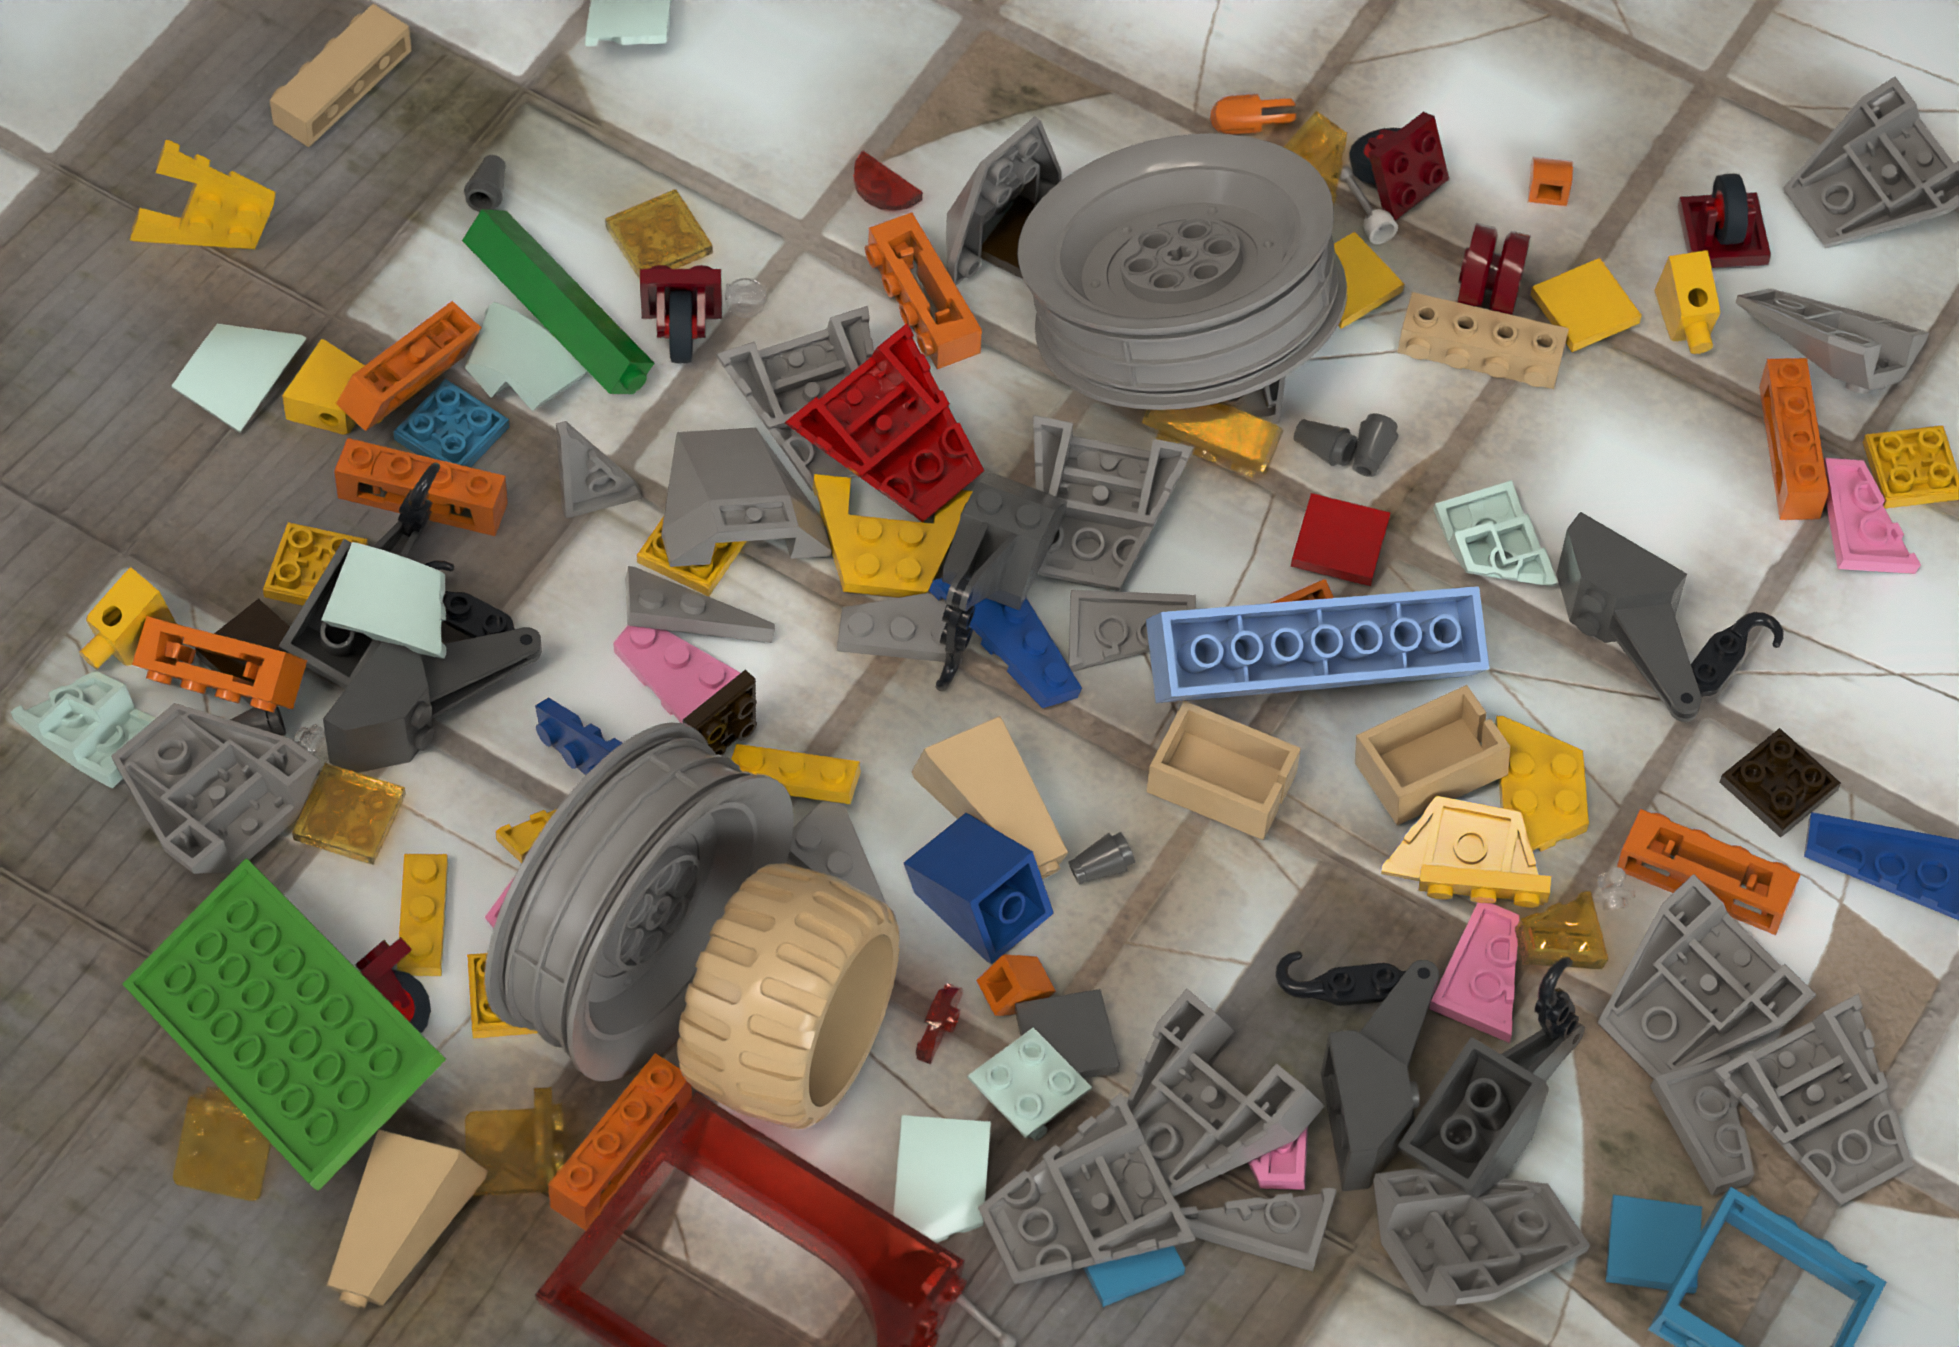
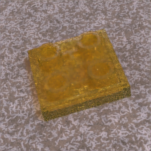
M676 189L605 218L606 229L639 280L640 269H649L656 265H665L672 269H677L713 254L712 243Z
M325 763L292 831L293 840L374 865L405 798V787Z

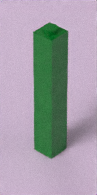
M481 209L462 239L465 245L609 394H634L645 384L647 380L646 375L654 365V362L508 211Z

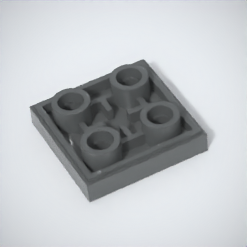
M1101 989L1015 1003V1014L1020 1035L1022 1036L1034 1028L1083 1078L1119 1073L1120 1064Z

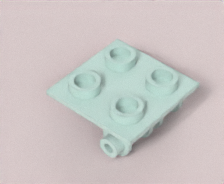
M1034 1028L1023 1034L967 1076L1025 1138L1031 1137L1034 1141L1041 1139L1047 1132L1044 1124L1092 1089L1085 1079Z

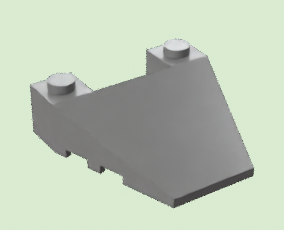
M1187 988L1157 1022L1152 1033L1155 1039L1146 1059H1141L1135 1070L1138 1076L1129 1096H1124L1173 1197L1296 1140L1325 1107L1304 1085L1277 1063L1248 1097L1207 1064L1208 1061L1233 1034L1234 1030L1215 1011Z

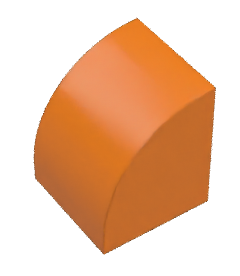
M1533 157L1530 165L1528 202L1567 206L1572 185L1573 162Z
M1003 954L976 980L995 1016L1015 1014V1003L1049 998L1056 992L1037 956Z

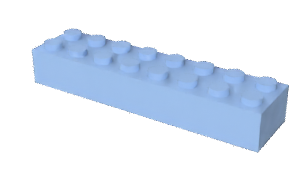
M1479 586L1160 612L1146 619L1156 703L1465 677L1490 669Z

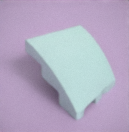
M591 0L585 46H597L598 40L613 41L621 45L666 43L669 37L670 4L672 0Z
M493 302L486 309L482 328L474 340V349L469 354L464 367L491 398L508 386H511L532 412L582 379L588 372L546 329L525 315L497 302Z
M217 323L178 375L171 388L241 433L307 338L299 334Z
M1512 480L1435 503L1433 510L1454 556L1466 573L1545 586H1555L1558 583L1545 547H1540L1529 514L1524 515Z
M352 542L322 621L333 627L364 633L374 640L402 645L413 652L444 659L447 651L446 646L441 640V622L446 621V607L443 604L445 574L400 555Z
M98 671L91 672L68 686H61L48 692L49 700L25 710L20 705L11 711L13 719L45 747L81 772L112 789L123 778L111 756L156 719V717L134 707L124 683Z
M902 1115L891 1257L902 1256L906 1250L930 1241L932 1244L946 1240L953 1233H965L983 1226V1217L978 1207L985 1202L991 1122Z

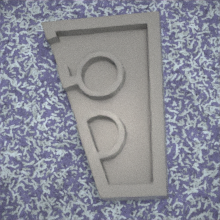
M1071 590L1069 668L1074 672L1149 652L1146 619L1160 612L1196 609V595Z

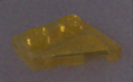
M1316 110L1284 148L1304 158L1321 174L1331 192L1334 206L1337 198L1338 179L1343 163L1342 154L1345 150L1348 133Z
M1591 891L1579 893L1575 900L1564 905L1559 902L1549 906L1543 913L1535 912L1520 919L1514 928L1522 962L1525 965L1552 966L1558 959L1569 957L1573 960V965L1571 966L1573 968L1602 969L1609 960Z

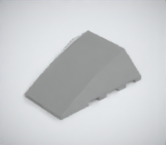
M868 306L830 317L827 329L758 350L755 342L716 354L719 362L811 491L813 490L814 474L847 478L857 475L787 426L785 422L816 396L820 399L873 355L874 349L870 336Z
M1033 415L1036 489L1067 500L1066 514L1039 569V575L1120 591L1186 466L1194 446L1153 439L1151 451L1076 437L1073 436L1072 422Z
M1859 993L1822 1012L1814 1020L1754 1052L1750 1050L1712 1071L1838 1207L1913 1166L1896 1109L1892 1110L1886 1089L1889 1087L1884 1072H1880L1872 1049L1875 1047L1871 1031L1866 1029L1860 1011L1863 1009Z
M1119 1093L1109 1101L1110 1107L1095 1119L1091 1116L1078 1126L1079 1132L1060 1147L1055 1145L1043 1155L1044 1160L1029 1172L1022 1171L978 1207L1014 1284L1196 1240L1180 1207L1169 1190L1122 1093Z

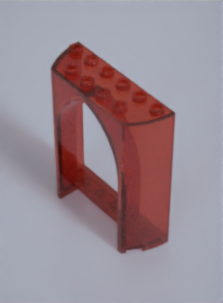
M696 1092L535 1294L540 1306L603 1347H667L579 1290V1288L674 1168L682 1171L835 1270L861 1301L871 1323L876 1347H935L940 1337V1334L937 1332L942 1327L951 1305L963 1292L967 1281L961 1277L965 1260Z

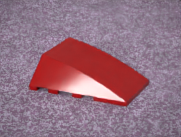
M906 323L880 344L868 360L820 399L816 396L790 417L785 424L918 520L924 522L985 470L960 422H956L948 407L950 404L943 390L940 391L930 372L931 367L924 353H920L913 340L914 334L908 323Z

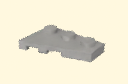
M929 592L842 607L837 651L945 662L946 645L940 643V638L946 622L942 621V617L947 604L943 598L938 601Z
M1729 1054L1657 1076L1650 1085L1711 1196L1726 1192L1730 1187L1735 1189L1747 1185L1754 1177L1745 1128L1740 1126L1737 1111L1739 1100L1712 1072L1714 1069L1730 1061Z

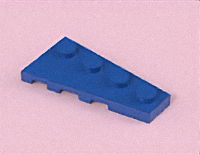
M943 578L933 580L929 589L938 601L942 598L946 601L951 585L943 582ZM988 598L974 605L975 613L970 627L982 638L980 644L990 655L995 654L1008 665L1007 672L1041 708L1078 698L1082 690L1081 685L1027 598H1025L1020 611Z
M549 697L535 705L538 719L536 731L541 741L548 747L553 746L562 754L565 762L572 769L578 768L584 775H587L603 758L622 744L616 738L608 742L605 741L600 728L591 723L583 727L577 714Z
M1811 812L1808 821L1804 857L1959 920L1958 839Z

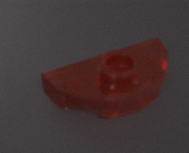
M862 151L856 159L853 182L857 193L866 203L882 210L898 211L911 208L923 200V192L865 151Z
M947 983L944 984V989L938 990L924 1023L928 1024L921 1041L917 1043L915 1054L917 1060L931 1064L945 1032L953 1033L961 1009L957 1008L963 995L962 987Z

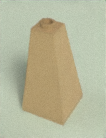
M1001 716L924 748L912 770V775L953 816L958 819L963 814L968 813L1033 851L1042 879L1053 875L1061 869L1059 864L1068 854V851Z
M378 1130L327 1286L340 1293L339 1301L348 1305L365 1309L367 1302L383 1306L484 1182L488 1171L460 1150Z

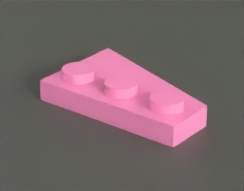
M1825 458L1824 466L1829 490L1826 506L1837 568L1915 574L1921 564L1915 553L1909 554L1902 541L1904 533L1898 522L1892 523L1883 506L1885 499L1864 460Z
M627 626L613 643L614 653L644 686H648L661 700L662 707L670 716L674 715L680 723H683L685 717L740 674L737 670L667 630Z
M1477 903L1433 995L1429 1010L1510 1043L1513 1024L1512 1011L1515 993L1514 980L1517 961L1519 914L1492 903Z

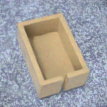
M1467 685L1356 735L1355 764L1397 826L1424 814V811L1436 796L1456 799L1508 775L1510 745L1491 719L1486 720V711Z
M1183 701L1149 766L1146 792L1264 840L1279 810V804H1282L1297 774L1301 748Z

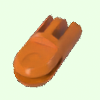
M1259 94L1227 96L1215 103L1210 113V120L1212 126L1218 132H1223L1224 134L1260 133L1262 126L1291 123L1297 117V114L1262 115V110L1296 107V104L1291 98L1260 100Z

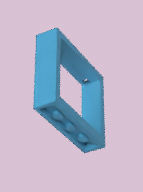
M1730 1187L1716 1203L1648 1328L1649 1331L1675 1347H1745L1679 1306L1725 1221L1854 1300L1831 1347L1854 1346L1887 1282L1868 1271L1867 1265L1854 1262L1837 1252L1835 1246L1830 1242L1814 1238L1801 1230L1791 1218L1777 1215L1759 1204V1201L1753 1195L1748 1197Z

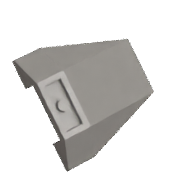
M1036 116L979 163L947 213V272L955 285L960 283L965 277L971 278L979 270L982 263V231L987 221L995 214H1002L1011 202L1014 203L1019 195L1029 199L1034 204L1038 203L1062 180L1060 165L1043 124Z
M756 427L677 432L661 533L670 567L710 564L715 543L785 538L790 559L831 555L832 550L823 519Z

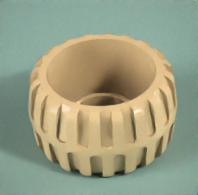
M786 863L768 864L749 876L742 883L740 890L734 893L725 905L724 915L721 919L716 920L709 933L711 938L705 951H701L695 965L697 967L693 982L689 983L684 1000L687 1004L685 1011L681 1013L678 1031L680 1037L677 1042V1055L683 1077L699 1092L741 1115L792 1129H806L823 1120L838 1105L857 1077L873 1046L895 981L899 959L900 932L894 912L885 903L853 887L844 880Z

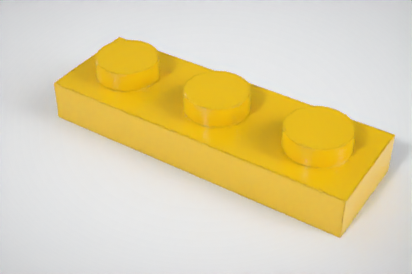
M736 744L731 758L742 771L752 774H764L774 778L786 788L790 796L851 804L861 773L860 761Z
M404 854L399 938L402 937L412 951L397 963V970L409 973L412 976H442L448 877L447 854Z
M1421 864L1418 891H1425L1428 897L1434 899H1452L1453 894L1468 895L1471 901L1486 904L1495 903L1496 898L1514 900L1513 904L1516 906L1533 908L1538 907L1540 902L1548 903L1551 876Z

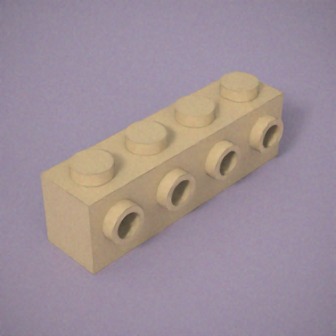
M372 4L362 14L356 15L350 22V25L337 38L330 39L322 52L311 62L303 64L293 79L285 86H280L274 92L270 99L273 125L307 147H310L411 52L409 26L375 4Z
M1412 292L1401 330L1397 353L1409 355L1414 359H1426L1447 364L1457 369L1464 368L1486 373L1495 378L1516 380L1533 387L1554 389L1569 328Z

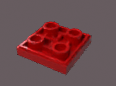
M1311 493L1292 556L1291 567L1371 586L1391 512Z

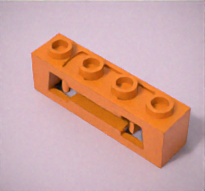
M910 212L870 227L868 245L865 246L867 260L872 268L877 267L882 274V283L887 295L890 298H896L904 324L908 323L909 327H913L917 334V343L921 353H924L925 357L930 356L937 369L980 354L982 329L914 214ZM913 259L918 266L917 276L938 312H935V321L930 314L931 305L910 272L911 269H914Z
M451 301L355 372L336 404L362 429L367 431L465 357L482 327L457 304Z
M1807 358L1767 359L1759 390L1779 519H1820L1829 490Z
M347 438L334 470L338 499L400 513L399 508L410 490H413L427 468L436 462L440 465V470L428 491V500L433 502L429 521L491 536H496L508 504L506 476L351 438ZM362 483L372 485L373 494L359 491ZM380 487L383 491H387L385 498L374 495L381 493ZM454 505L456 514H461L464 508L470 509L472 518L451 514V506Z
M146 616L132 662L133 666L148 670L146 678L149 680L170 685L172 678L182 680L181 688L205 694L207 687L217 689L215 697L238 704L240 703L241 696L251 698V707L272 713L275 712L276 706L293 710L307 664V660L283 651ZM182 643L209 653L247 662L243 677L255 680V682L252 683L232 675L190 665L193 663L196 649L184 646Z
M1640 809L1623 845L1616 870L1671 893H1674L1694 874L1724 903L1727 913L1732 918L1773 935H1776L1801 875L1792 871L1785 864L1770 862L1751 854L1741 846L1728 845L1711 838L1702 830L1689 829L1672 822L1662 814L1650 813L1643 809ZM1645 862L1668 871L1670 874L1665 876L1642 865ZM1735 899L1762 910L1761 914L1734 904Z
M656 1053L650 1058L548 1184L551 1209L585 1231L589 1229L692 1101V1086L683 1077L680 1068Z

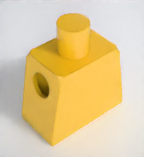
M1708 250L1671 255L1666 261L1654 290L1669 337L1675 342L1687 340L1689 351L1692 354L1707 352L1713 348L1710 334L1720 315V306Z
M321 339L282 395L286 419L343 435L350 433L356 422L336 403L351 376L365 365Z
M130 567L87 615L86 621L95 637L79 651L83 659L96 670L112 655L125 666L132 665L146 616L177 624L160 591Z

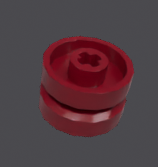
M1476 223L1470 247H1466L1458 280L1461 286L1457 302L1481 308L1485 292L1489 290L1492 291L1489 310L1513 315L1531 235L1511 231L1505 237L1502 253L1498 254L1495 253L1498 239L1496 227Z

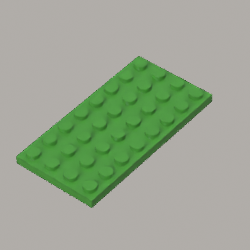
M247 858L122 983L296 1171L317 1191L336 1174L446 1060Z

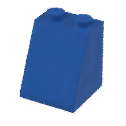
M968 813L963 814L903 862L914 894L990 964H993L1054 914L1033 851Z

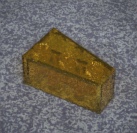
M1221 403L1183 409H1147L1142 420L1143 425L1158 433L1156 439L1178 444L1181 442L1194 446L1195 449L1192 455L1214 464L1218 457L1232 462L1230 470L1249 478H1253L1255 472L1266 476L1284 431L1276 424Z

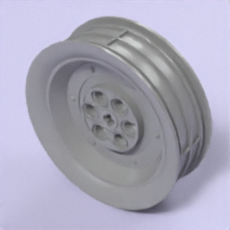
M1188 134L1150 140L1114 151L1079 168L1061 180L1037 203L1029 214L1019 238V267L1024 282L1033 294L1034 305L1037 311L1035 319L1036 342L1045 364L1059 380L1085 396L1116 406L1150 410L1192 408L1227 401L1257 391L1290 374L1307 362L1329 340L1340 323L1347 301V281L1344 268L1334 251L1331 233L1334 224V207L1331 192L1326 181L1308 161L1282 146L1256 138L1231 134Z
M669 722L653 726L619 745L603 758L561 803L533 843L510 885L494 925L486 958L485 991L488 1003L494 1014L511 1026L535 1030L549 1044L563 1048L579 1072L592 1080L612 1081L625 1077L644 1067L655 1053L661 1055L680 1037L678 1031L681 1013L686 1009L687 1003L684 999L688 985L693 982L697 967H695L701 951H705L711 938L709 933L716 920L721 919L725 913V905L731 896L740 890L742 883L759 869L768 864H787L793 835L794 814L792 801L786 788L770 776L742 771L731 759L722 755H716L713 749L708 746L702 734L683 723Z

